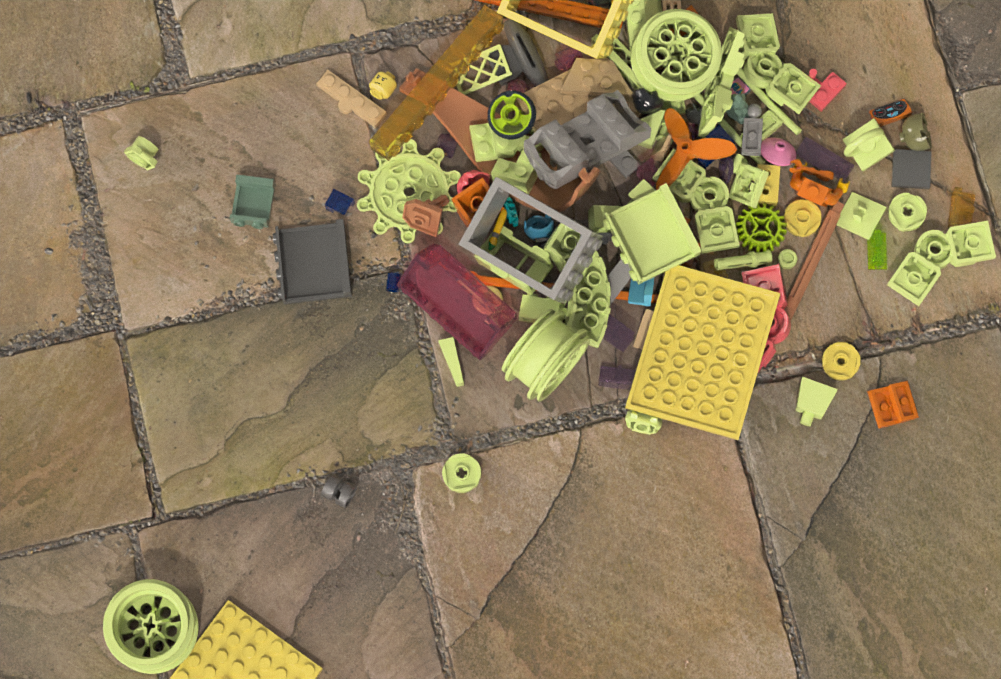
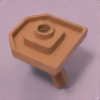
M441 195L433 201L430 199L425 202L418 199L407 201L404 205L402 218L409 227L437 237L443 211L441 208L449 204V199L446 195Z

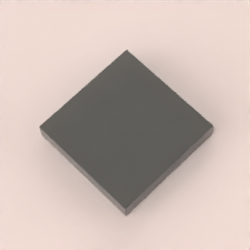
M895 149L892 158L891 187L930 189L932 151Z

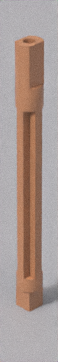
M839 201L828 211L787 297L788 305L784 310L790 321L841 216L840 213L844 204Z

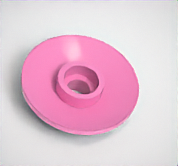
M771 137L763 140L761 143V155L765 160L774 165L788 166L792 164L790 161L796 159L797 154L794 147L781 138Z

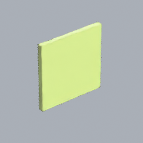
M852 192L840 213L841 216L837 226L869 240L886 207Z

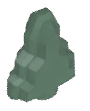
M744 93L731 95L733 100L730 110L725 111L731 119H734L739 124H744V118H750Z

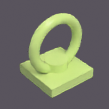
M872 119L842 139L847 146L844 149V155L846 157H854L862 171L867 170L895 151L876 119Z

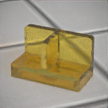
M961 187L953 189L947 228L972 223V216L975 211L974 194L962 193L963 188Z

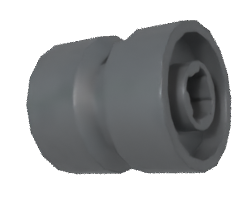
M331 474L323 487L321 496L330 501L334 499L336 504L346 508L350 504L357 486L348 481L344 483L343 478Z

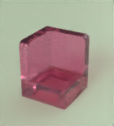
M650 158L637 168L636 174L641 181L644 179L651 186L656 184L652 181V178L658 171L654 165V159Z

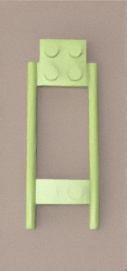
M693 44L694 50L701 51L698 44ZM674 52L672 56H676L678 59L679 55H676ZM697 57L701 62L704 63V58ZM688 62V66L691 69H696L695 63ZM739 68L736 74L770 109L760 117L763 119L762 141L767 139L783 123L796 135L800 134L802 129L777 107L761 88L749 83L744 75V70ZM676 69L671 71L672 73H678ZM683 71L682 81L687 82L689 80L685 72ZM699 93L694 98L703 107L706 99ZM724 118L721 122H717L742 148L743 133L739 136ZM750 156L757 164L764 165L766 162L761 156Z

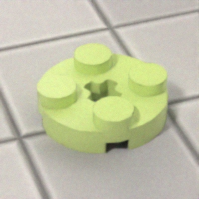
M910 193L897 195L888 208L890 222L902 232L913 231L919 228L927 214V207L923 199ZM904 208H907V210H912V212L910 213L911 216L903 214Z
M455 454L443 466V480L451 491L457 493L469 492L479 484L481 479L480 465L468 454ZM460 468H463L464 471H467V474L464 475V478H460V476L456 475V473L459 472Z

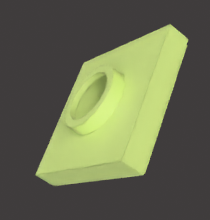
M741 162L731 187L729 198L756 208L769 172Z

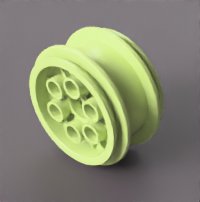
M685 9L665 10L651 17L641 28L631 49V66L639 84L650 94L653 91H657L659 99L666 101H683L701 93L717 74L722 59L721 42L716 30L701 15ZM679 31L686 32L688 36L686 38L681 37ZM661 35H667L669 42L663 41ZM649 42H652L660 47L651 48L648 47ZM693 44H698L701 51L694 50ZM660 52L665 59H658L656 53ZM674 52L676 55H679L678 59L676 56H672ZM697 57L704 58V63L701 62ZM688 62L695 63L696 69H691L688 66ZM663 65L665 69L660 75L656 72V69ZM670 66H673V68L676 69L678 73H672L670 71ZM683 71L685 72L689 80L687 82L682 81Z
M549 309L541 315L519 339L503 363L502 371L506 373L505 380L509 382L518 378L530 389L527 394L529 400L537 397L538 401H542L547 398L568 376L589 346L590 339L584 338L587 335V331L580 329L575 333L562 322L565 315L562 310L555 313L553 309Z
M155 579L139 580L122 588L110 601L103 620L104 638L111 653L129 668L147 674L163 673L179 666L192 652L199 631L197 613L190 600L175 586ZM156 597H162L160 606L157 609L155 607ZM132 605L139 612L136 616L127 612ZM150 605L152 607L151 613L144 615L143 608ZM171 609V615L168 618H163V610ZM180 615L181 621L173 623L171 622L175 617ZM137 620L139 622L138 628L131 630L130 623ZM152 622L155 625V628H151V630L149 631V629L146 626L150 625ZM176 627L177 634L170 637L168 635L169 629ZM133 633L134 637L124 642L122 635ZM139 639H144L145 645L140 649L137 648L136 642ZM168 639L175 642L172 647L167 644L166 641ZM159 642H163L164 649L160 652H156V644ZM150 647V657H144L146 650Z

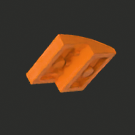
M908 381L890 384L887 387L867 392L879 429L919 418Z

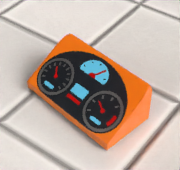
M905 99L869 111L871 118L876 119L880 127L907 118L913 113Z

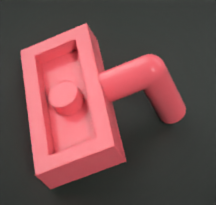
M811 69L808 76L820 84L821 87L809 102L822 112L843 90L847 83L834 72L821 82L816 78L817 70Z

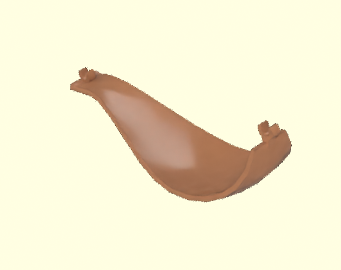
M417 68L413 73L410 71L406 76L405 82L399 87V91L427 107L444 125L480 172L490 174L489 181L493 183L491 172L497 160L476 162L469 132L470 125L488 123L487 113L489 108ZM495 112V119L501 118V115ZM543 148L539 152L541 153L542 160L551 170L557 171V166L553 168L550 164V154ZM517 150L514 157L504 159L516 163L521 152ZM594 167L587 172L583 168L579 172L578 178L558 189L549 187L543 180L537 177L529 195L559 212L565 211L585 194L595 182L601 170ZM509 194L508 197L512 198L518 203L529 208L538 210L533 206L527 204L526 202L520 200L519 198L513 196L512 194Z

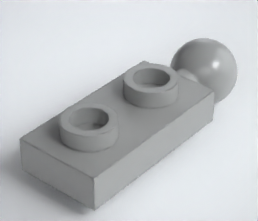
M758 104L749 105L748 116L750 118H744L742 155L761 156L763 119L758 118L762 113V109Z

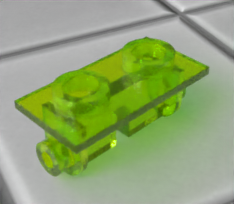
M879 229L874 230L870 239H867L868 270H887L886 233H881Z

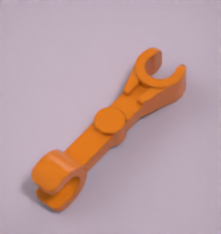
M798 159L790 161V163L796 165V168L789 169L791 173L802 171L808 175H815L825 182H828L829 179L833 180L834 173L831 171H818L815 168L803 166Z

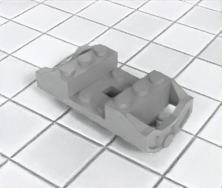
M617 90L587 102V111L562 125L555 119L540 127L531 137L524 141V152L539 179L543 180L549 187L558 189L578 178L579 172L583 168L589 172L594 167H598L649 139L651 127L646 122L638 119L628 107L624 96ZM541 143L550 154V164L553 168L557 166V171L551 170L539 156L535 145Z

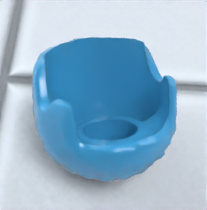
M547 214L545 217L535 215L524 221V232L533 241L539 238H549L553 233L554 221Z

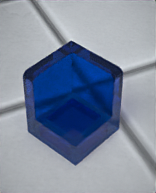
M333 189L325 203V208L331 213L336 211L345 215L349 207H353L355 202L353 198Z

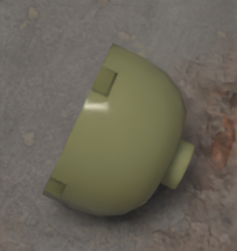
M923 113L909 116L902 125V131L899 132L901 142H905L911 150L925 151L932 148L930 131L927 129L928 124Z

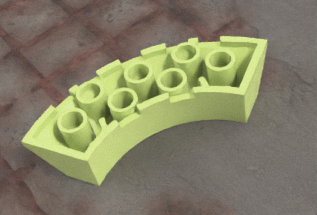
M561 222L543 248V250L549 253V259L556 265L560 273L581 236L580 233ZM595 250L590 266L585 268L582 273L583 278L578 285L576 284L573 289L574 294L570 301H568V310L564 324L575 333L580 329H585L587 335L584 338L590 339V346L598 348L607 328L611 309V289L605 264Z

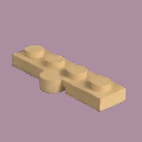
M329 70L316 83L320 89L339 102L338 107L341 113L349 114L354 111L356 115L374 128L387 115L384 109Z

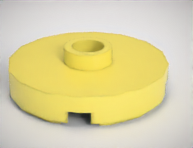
M836 342L825 350L822 356V367L829 377L835 380H847L857 373L860 367V355L853 345L846 342ZM842 359L844 364H838L837 360Z

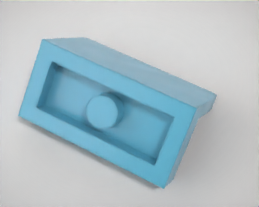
M654 278L639 285L637 281L633 282L631 279L628 303L651 306Z

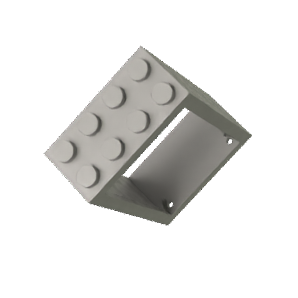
M496 177L458 245L549 298L566 304L574 294L573 289L576 284L578 285L581 282L583 271L590 266L595 250L597 251L600 248L603 236L514 185ZM509 194L581 235L557 281L551 288L546 287L480 248Z

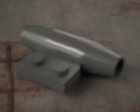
M512 19L505 21L503 27L509 45L501 46L512 75L499 80L500 86L502 87L518 79L522 72H524L534 87L548 81L544 63L530 35L520 23ZM496 50L490 53L489 58L498 61L499 51ZM488 60L492 70H494L496 63ZM499 65L495 75L500 76L507 73L505 67Z

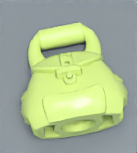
M629 410L625 416L627 427L639 433L654 434L662 426L661 418Z

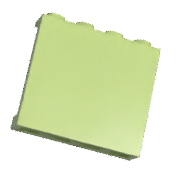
M667 183L661 185L658 190L609 214L607 212L604 213L603 224L607 231L611 230L613 234L611 237L615 247L619 246L622 252L620 257L624 264H628L630 271H628L633 282L637 281L638 285L701 254V249Z

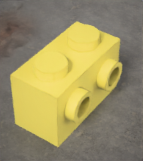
M758 164L757 168L769 172L758 203L760 206L766 203V207L773 205L776 208L778 203L780 166Z

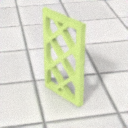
M501 44L449 66L458 91L464 95L512 75ZM498 50L500 53L498 61L489 58L490 53ZM482 57L484 59L480 69L471 65L473 60ZM487 60L496 63L492 74L483 70ZM465 65L466 68L462 76L458 75L455 68ZM499 65L505 67L507 73L500 76L495 75ZM469 67L478 71L474 81L465 78ZM481 73L491 76L489 81L482 84L477 83ZM464 80L473 84L470 89L465 91L461 87Z

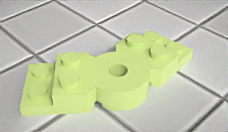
M773 13L737 15V29L745 34L744 45L742 48H739V51L745 54L743 58L746 60L744 64L746 79L755 87L765 88L766 95L780 106L785 104L800 114L821 85L793 64L786 63L782 65L781 60L776 55L780 44Z
M729 27L722 44V59L719 70L705 88L704 97L706 100L702 107L698 136L706 138L710 132L712 133L716 123L721 122L725 111L730 110L733 103L731 99L732 91L730 89L734 76L745 62V58H743L745 54L738 51L744 45L745 34L732 27Z
M489 123L469 126L476 162L497 160L498 158H512L517 150L522 152L524 141L531 137L524 135L521 138L509 140L495 134ZM521 123L517 126L507 124L504 127V132H517L523 128V125ZM531 129L528 133L533 135L534 131ZM539 143L535 145V148L539 153L544 146Z
M674 148L653 176V182L657 183L661 172L675 154L676 150ZM690 160L669 189L675 199L681 203L691 202L693 209L697 212L694 222L701 253L739 248L733 210L727 206L729 191L726 184L717 177L706 178L705 169ZM710 193L715 198L708 200L705 198V195Z
M988 221L953 226L949 228L946 234L940 230L925 232L918 239L914 252L908 253L887 286L920 306L941 275L940 270L949 263L955 267H961L995 259L996 254ZM930 247H936L939 253H932Z

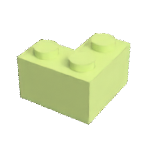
M524 148L516 163L498 158L491 172L493 181L498 177L528 194L538 177L524 152Z

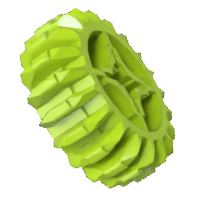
M759 203L755 209L748 206V211L743 209V215L738 216L737 219L740 222L735 224L738 228L737 234L740 235L738 240H744L742 243L743 247L749 245V252L753 248L756 249L755 252H759L760 249L765 252L767 248L772 252L774 251V246L779 247L780 242L784 241L785 237L783 235H786L787 230L783 228L787 226V223L782 222L785 218L784 216H778L779 210L773 212V205L769 209L766 208V203L763 204L762 208H760ZM756 216H765L766 218L759 219ZM747 221L751 223L753 228L750 235L746 231ZM771 222H774L776 226L775 236L771 234L772 231L769 229ZM758 226H765L764 231H757ZM761 237L767 241H757L755 239Z

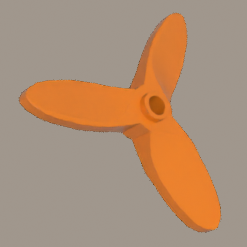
M668 108L664 115L665 123L669 134L677 144V150L661 172L656 183V190L666 183L670 187L690 160L694 158L705 160L726 158L733 155L737 151V147L731 141L719 138H703L692 141L691 132L685 120L676 110Z

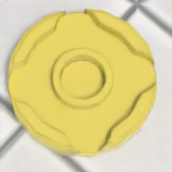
M795 200L785 209L784 222L787 223V230L793 235L807 237L814 234L820 227L821 211L812 201Z

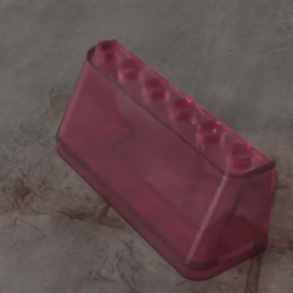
M432 244L418 252L397 283V286L404 294L408 295L432 319L437 321L445 331L449 332L479 360L487 356L517 319V314L512 308L438 244Z

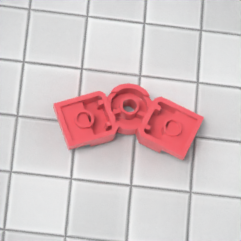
M779 264L742 272L743 283L780 293L773 318L775 324L770 328L758 372L763 366L766 367L776 353L775 344L785 340L791 330L790 318L784 310L788 303Z

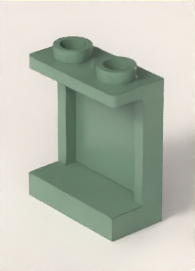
M236 174L235 182L237 186L232 214L229 217L231 223L239 227L252 225L255 229L269 228L276 186L274 179Z

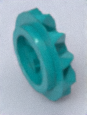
M508 197L503 206L507 211L508 223L515 227L519 223L518 215L512 198Z

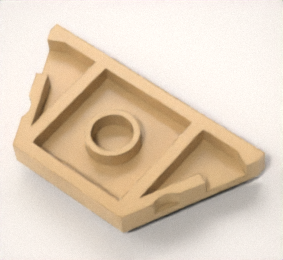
M586 58L575 59L560 90V94L600 96L619 90L624 98H630L632 92L613 60Z

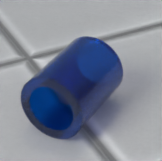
M392 272L387 274L386 291L399 292L400 274Z

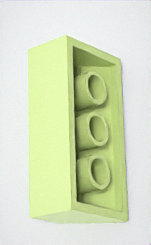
M634 0L632 4H629L626 28L630 52L633 42L644 24L651 17L662 12L661 0ZM661 35V39L666 42L665 35ZM649 42L648 47L651 48L660 47L652 42Z

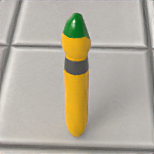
M506 209L501 211L492 236L488 241L489 251L493 250L497 245V239L507 217Z

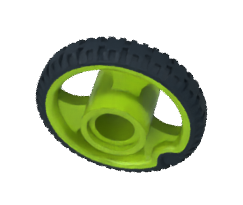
M509 90L502 92L492 100L487 113L488 123L493 132L504 139L514 140L528 134L535 124V105L526 94L520 91ZM517 98L523 100L528 106V115H523L522 111L515 106ZM504 100L506 105L501 109V118L495 120V110L499 103ZM511 111H515V117L508 119V114ZM521 123L523 125V128L517 132H504V127L507 124L517 126Z

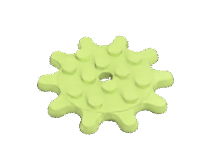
M407 139L403 143V150L399 155H392L386 148L377 149L375 157L379 161L378 169L375 171L362 170L358 173L359 182L366 184L370 192L368 196L358 200L357 208L362 212L372 210L377 213L378 219L373 226L376 234L382 235L389 228L397 227L401 231L402 241L407 244L412 243L415 240L416 229L409 227L402 218L404 205L410 200L418 199L425 202L430 199L433 201L441 195H446L449 199V204L441 209L443 211L457 212L451 200L453 197L449 195L448 191L452 185L458 183L461 174L456 170L445 172L441 169L440 163L444 158V151L441 148H434L428 155H421L417 151V143L413 139ZM409 187L413 188L415 193L407 197L404 194V190ZM441 222L438 235L443 231V225Z

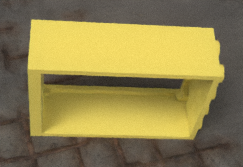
M502 0L497 13L596 59H601L611 55L613 51L612 43L614 39L618 38L621 32L619 27L622 21L626 20L628 6L634 0L613 1L596 43L591 47L516 13L520 0Z

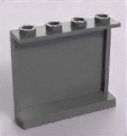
M337 219L336 223L288 229H279L278 226H275L276 233H273V243L277 244V251H274L275 262H279V269H276L277 281L280 280L281 287L278 288V297L282 299L284 304L352 297L346 231L343 219Z

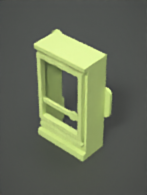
M503 226L497 239V245L493 250H488V241L492 233L481 246V249L493 256L504 242L524 253L525 257L516 267L517 270L520 269L528 257L534 259L535 262L526 275L540 283L554 267L549 259L550 255L548 252L538 246L530 247L513 237V232ZM476 254L474 255L479 265L486 267L530 296L535 292L536 289Z

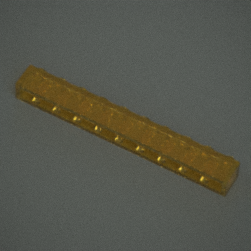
M484 5L369 140L371 150L388 161L398 155L401 146L409 142L412 133L423 125L424 119L434 112L435 106L445 99L447 92L457 85L458 79L462 74L465 75L468 72L473 61L479 59L484 48H488L491 45L495 35L502 32L504 28L503 16Z

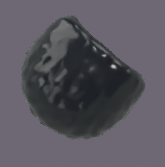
M639 88L632 92L635 109L642 114H653L663 107L664 100L659 99L657 91L649 94L644 88Z

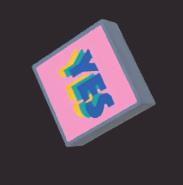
M739 77L733 80L730 89L732 95L744 93L746 96L751 91Z

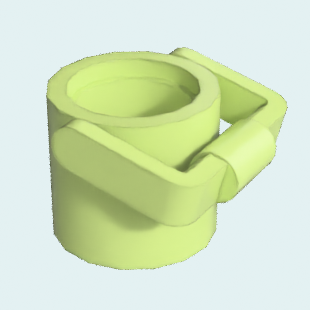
M138 136L132 146L124 150V153L135 164L150 170L155 168L158 162L153 157L159 149L147 139Z

